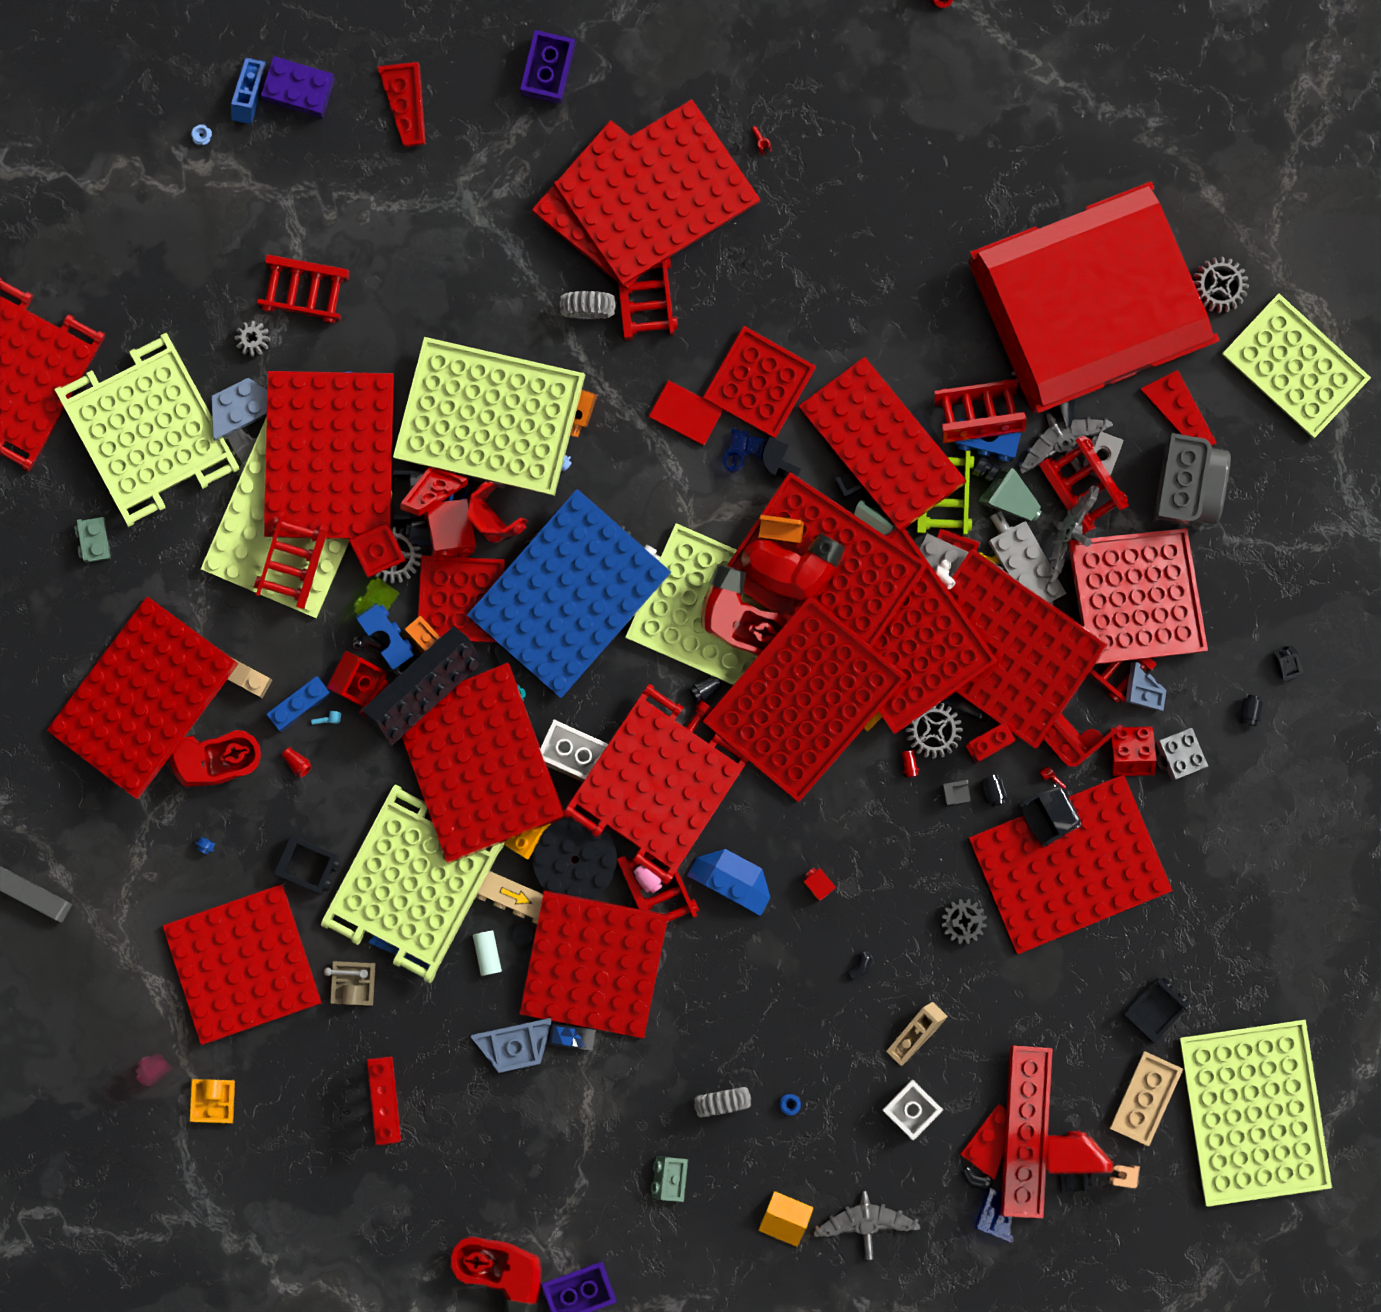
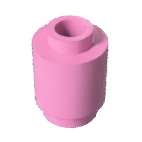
M639 866L633 871L636 875V880L647 893L649 891L655 893L662 887V879L643 866Z

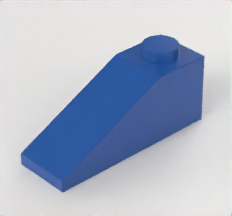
M245 58L231 103V120L252 124L266 62Z

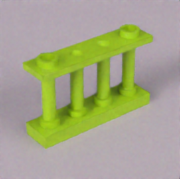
M970 451L965 452V458L948 457L954 466H964L966 483L961 486L964 487L963 499H944L934 506L963 508V520L930 519V517H926V512L917 519L916 534H925L926 529H930V527L961 528L962 536H966L968 531L972 530V518H968L970 469L974 468V456H970Z

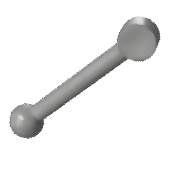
M326 968L324 970L326 976L331 974L357 975L362 978L368 976V972L364 969L361 971H342Z

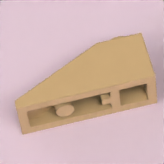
M235 660L239 664L227 680L263 698L272 680Z
M933 1002L921 1009L886 1052L901 1066L904 1065L948 1016Z

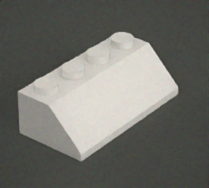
M554 720L541 746V751L548 767L583 782L608 744Z

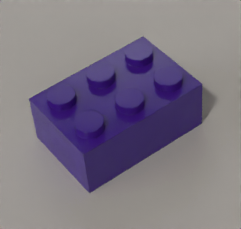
M534 30L520 89L521 95L562 104L576 46L575 39Z
M273 56L261 96L264 101L323 118L335 78L332 73Z
M603 1261L542 1283L552 1312H592L617 1302Z

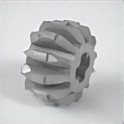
M251 321V327H248L247 323H243L245 330L243 331L241 328H238L237 332L241 335L235 336L236 341H241L236 345L237 348H243L242 353L244 355L250 350L251 357H254L256 350L259 355H262L260 348L268 349V345L264 342L271 341V338L266 336L269 333L268 329L262 330V323H259L256 327L255 321ZM255 336L257 338V341H251V343H249L250 340L248 339V337Z

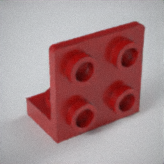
M1122 727L1111 737L1113 776H1121L1123 774L1124 776L1155 775L1156 752L1153 727Z

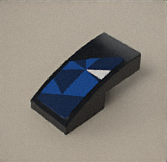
M551 1024L548 1045L593 1051L596 1030Z

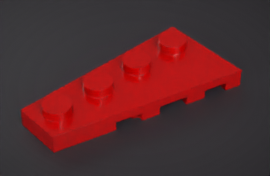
M412 62L379 66L378 70L381 74L403 145L405 147L426 145L420 64Z

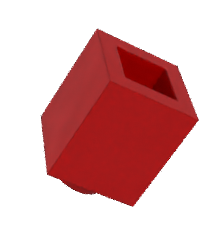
M813 868L804 875L806 877L805 885L818 901L822 900L836 888L821 868L817 871Z

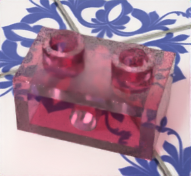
M154 1054L152 1057L146 1056L137 1064L139 1068L136 1072L139 1075L136 1077L143 1086L152 1087L157 1085L174 1069L161 1054Z

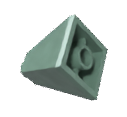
M1001 468L978 501L982 505L1027 521H1035L1041 514L1039 510L1041 506L1013 468Z
M866 498L858 503L854 515L885 535L895 527L885 513Z

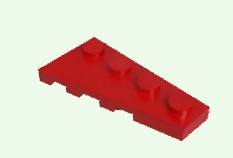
M1178 370L1140 389L1166 417L1168 422L1178 430L1180 435L1206 439L1210 442L1211 446L1216 444L1210 429Z

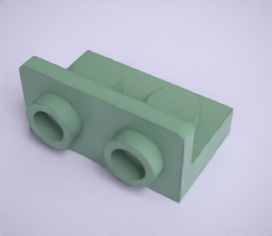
M105 518L77 520L78 525L74 526L76 538H80L81 546H78L79 557L83 558V561L86 563L111 559Z
M656 1156V1161L653 1164L652 1198L684 1202L688 1159Z

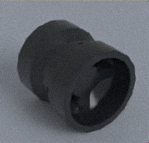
M982 457L972 475L983 478L984 482L990 485L1000 467L996 464H990L988 459Z

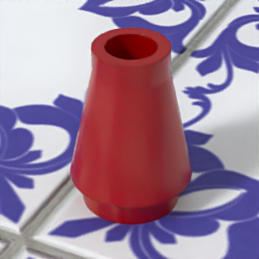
M291 747L287 748L281 755L295 776L298 775L302 778L312 768L310 760L294 751Z

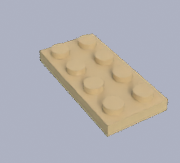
M1144 1051L1110 1129L1149 1146L1183 1069Z

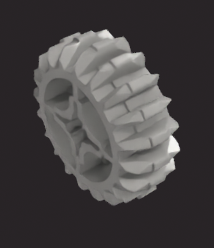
M1221 257L1218 263L1216 258H1212V265L1210 262L1205 261V268L1199 266L1198 271L1200 273L1194 274V278L1199 280L1193 281L1195 287H1199L1196 289L1198 294L1200 293L1201 300H1204V307L1207 304L1211 305L1209 307L1210 312L1213 311L1214 307H1217V313H1221L1223 307L1227 313L1230 311L1229 305L1235 310L1237 308L1236 302L1242 304L1243 299L1241 297L1247 296V293L1243 290L1248 289L1249 285L1243 282L1247 281L1248 277H1241L1245 270H1237L1240 265L1239 263L1232 266V259L1224 263L1225 259ZM1215 270H1225L1231 275L1221 276ZM1209 273L1212 286L1205 290L1204 280ZM1235 280L1237 291L1235 296L1232 297L1229 284ZM1218 282H1226L1223 288L1219 287L1214 289ZM1213 294H1219L1222 296L1223 299L1225 298L1226 300L1219 301L1213 299L1210 296H1212Z
M598 291L565 293L561 296L560 301L561 314L565 317L577 319L610 317L614 315L616 308L613 295Z
M393 527L392 532L396 540L400 539L408 544L410 552L402 551L405 560H410L399 571H396L397 565L390 567V571L383 570L375 574V577L379 578L383 574L382 581L386 582L388 577H390L391 583H394L395 577H398L401 583L403 582L402 575L410 579V575L407 573L409 570L414 574L417 572L412 566H420V562L415 561V558L420 559L422 555L415 552L421 550V547L413 546L414 543L408 541V537L404 536L405 529L401 528L398 534L397 528Z
M944 703L940 704L939 709L936 706L909 724L912 728L906 729L907 733H912L911 736L907 737V740H915L911 744V748L918 745L920 748L917 750V753L920 754L922 749L925 750L924 757L926 758L929 752H932L933 759L937 756L936 752H939L941 758L945 756L943 750H946L949 754L952 753L949 746L957 748L958 745L954 742V739L961 740V737L956 735V732L960 733L963 731L962 728H956V725L961 724V720L954 722L953 718L958 714L955 712L949 715L948 713L952 708L948 707L944 711ZM927 714H940L945 719L940 722H933ZM922 719L926 726V732L918 737L917 725L919 720ZM943 724L937 731L939 735L934 736V734H930L926 737L931 730L930 725L935 727V725ZM947 724H950L951 736L949 741L946 742L942 729ZM929 738H933L937 742H939L941 746L929 747L925 745L923 742Z
M745 1087L699 1095L694 1099L695 1111H697V1115L700 1117L742 1110L751 1106L750 1093L748 1088Z

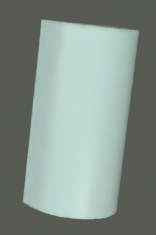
M487 931L474 934L473 940L481 976L502 972L494 932Z

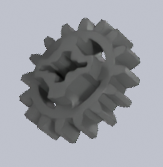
M959 899L958 905L951 902L952 909L945 908L948 914L941 917L946 920V923L941 924L942 927H947L948 929L945 931V935L951 933L950 940L953 941L955 938H958V944H961L963 939H965L967 944H970V938L977 941L976 935L984 934L980 929L987 927L986 924L982 923V920L987 919V916H981L984 909L978 910V903L976 902L971 905L970 899H967L966 903ZM966 908L973 910L976 916L968 914ZM958 909V916L950 920L952 913ZM962 915L965 916V919L970 920V923L966 924V931L963 924H959ZM974 923H978L976 930L970 934L971 926ZM952 927L959 928L962 931V935L954 932Z

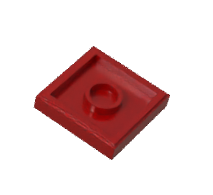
M388 522L349 539L367 578L405 561V557Z

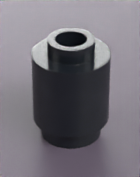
M1248 695V698H1243L1240 715L1242 719L1241 724L1258 726V722H1261L1264 701H1261L1259 696Z
M998 774L982 779V788L987 803L992 804L993 807L1005 804L1004 800L1008 796L1003 781L999 779Z

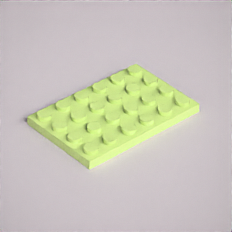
M1280 294L1266 306L1222 353L1232 365L1313 439L1371 378Z

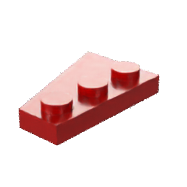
M429 466L401 502V510L420 516L468 485V478Z
M1000 1104L995 1107L961 1152L963 1157L993 1180H995L1005 1148L1007 1110Z

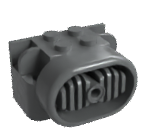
M1172 433L1165 444L1153 522L1162 520L1172 522L1173 524L1189 525L1196 521L1217 524L1220 521L1225 501L1231 461L1230 452L1212 448L1210 442L1203 438Z

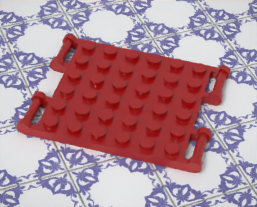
M0 278V289L21 300V304L18 306L0 296V454L23 466V469L29 472L65 409L54 389L62 388L83 377L103 342L105 334L100 331L96 332L77 322L71 315H67L61 329L26 310L33 298L32 294L24 293L5 283ZM70 327L94 340L92 345L68 333ZM74 391L65 395L67 400L72 397ZM6 441L29 453V457L26 459L4 447Z
M648 684L563 811V814L567 818L571 817L593 832L592 835L596 838L601 834L605 825L640 848L632 862L648 869L662 879V883L667 885L749 760L717 733L707 743L676 722L675 719L682 711L683 706L679 703L676 705L653 689L654 686ZM647 697H652L672 711L671 714L668 716L647 702ZM717 743L739 757L740 761L736 763L714 747ZM575 806H579L600 821L598 825L575 811ZM644 854H649L668 867V871L665 872L643 857Z

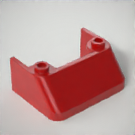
M1061 713L1044 740L1066 765L1075 767L1081 764L1123 726L1119 724L1105 737L1096 729H1088L1080 735Z
M1068 1131V1135L1048 1136L1046 1170H1049V1173L1113 1172L1111 1160L1091 1137L1086 1136V1133Z

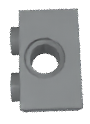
M1100 431L1098 436H1093L1092 443L1094 444L1096 454L1098 451L1106 452L1107 459L1101 462L1111 476L1124 440ZM1086 457L1082 465L1084 467L1090 464ZM1095 471L1089 474L1091 476L1099 478Z

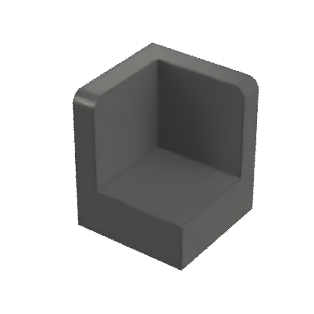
M968 780L942 785L946 806L965 803L971 800Z

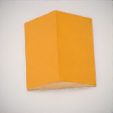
M774 1191L758 1231L798 1247L813 1207Z

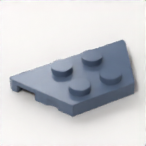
M247 378L213 395V440L217 441L267 416L268 390Z
M551 1018L471 1035V1037L498 1072L541 1064Z

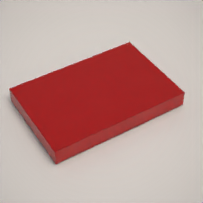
M668 380L649 418L705 446L723 409Z

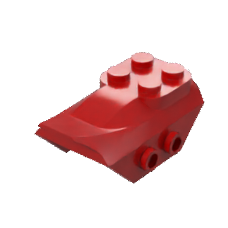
M484 482L476 489V492L471 494L467 517L489 542L500 543L505 538L519 535L527 528L528 520L521 517L507 527L486 502V499L497 488V484Z

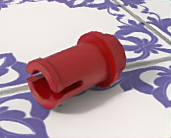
M914 750L902 752L901 755L905 769L903 774H906V778L918 776V771L920 770L916 765Z

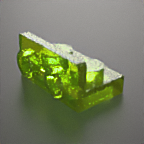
M379 577L376 581L372 579L366 587L368 591L364 597L360 596L355 602L354 612L359 615L374 603H377L378 606L383 604L388 611L400 593L383 582Z

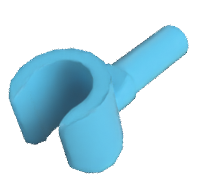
M329 711V718L312 719L311 723L312 725L320 723L338 724L341 719V713Z

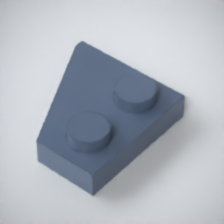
M1132 662L1125 702L1156 711H1164L1166 689L1156 683L1150 674H1146L1140 668L1141 665L1138 662Z

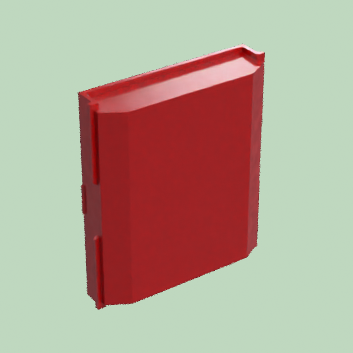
M1152 181L1089 205L1085 211L1040 229L1035 226L970 252L971 258L968 260V263L1032 414L1035 412L1041 413L1101 389L1108 383H1116L1136 375L1141 370L1151 366H1159L1220 341L1217 333L1213 334L1207 312L1162 207L1153 193L1155 188Z

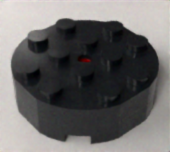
M572 818L562 819L549 826L540 836L533 854L534 871L542 887L549 892L585 899H593L602 894L611 884L618 864L616 847L605 829L596 838L592 835L593 832ZM575 856L579 858V862L576 864L572 863V858Z

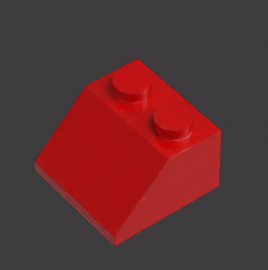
M345 651L327 688L364 706L386 679L388 672L359 656Z

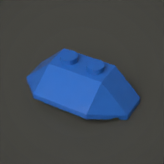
M727 849L697 857L687 875L761 916L771 898L762 868Z

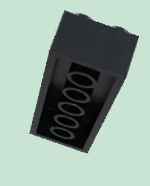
M453 626L369 702L362 711L376 734L392 746L469 674L477 669L483 661L469 637Z

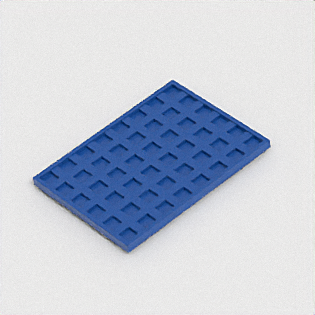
M576 489L467 616L562 698L672 572L581 491Z

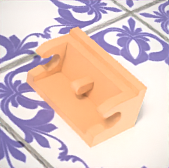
M1117 1165L1113 1167V1169L1120 1171L1119 1176L1121 1178L1110 1177V1184L1131 1188L1137 1187L1138 1166L1131 1165L1127 1167Z

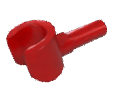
M754 126L752 130L757 137L760 154L764 155L763 148L765 147L769 148L771 152L770 140L763 138L757 127Z
M1044 767L1039 771L1045 781L1051 778L1056 784L1059 783L1063 789L1066 788V785L1057 778L1051 768Z

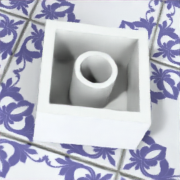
M913 1080L882 1109L912 1140L943 1111Z

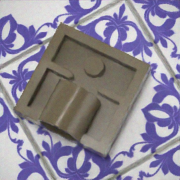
M333 961L332 970L361 971L364 969L368 972V976L362 978L357 975L332 974L331 1004L373 1006L376 963Z

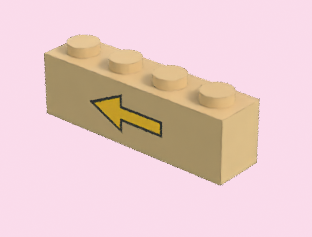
M489 871L476 898L483 901L489 898L495 901L494 906L505 910L506 906L514 909L513 914L522 918L528 915L533 918V923L538 924L543 894Z

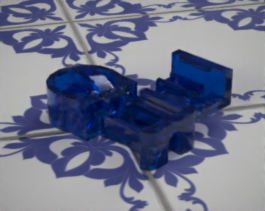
M735 428L731 429L733 438L730 449L726 448L723 464L727 471L736 473L744 466L745 453L749 455V452L754 453L756 457L762 459L766 439L750 436L749 432L745 430L741 432ZM734 455L730 468L727 466L726 460L729 456ZM739 456L741 459V463L738 467H736L737 459Z

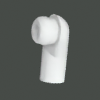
M942 560L936 567V573L948 589H951L955 585V581L949 576L951 563L947 560Z

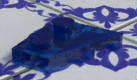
M988 1188L974 1228L1013 1243L1010 1229L1012 1218L1011 1216H1001L1002 1193Z

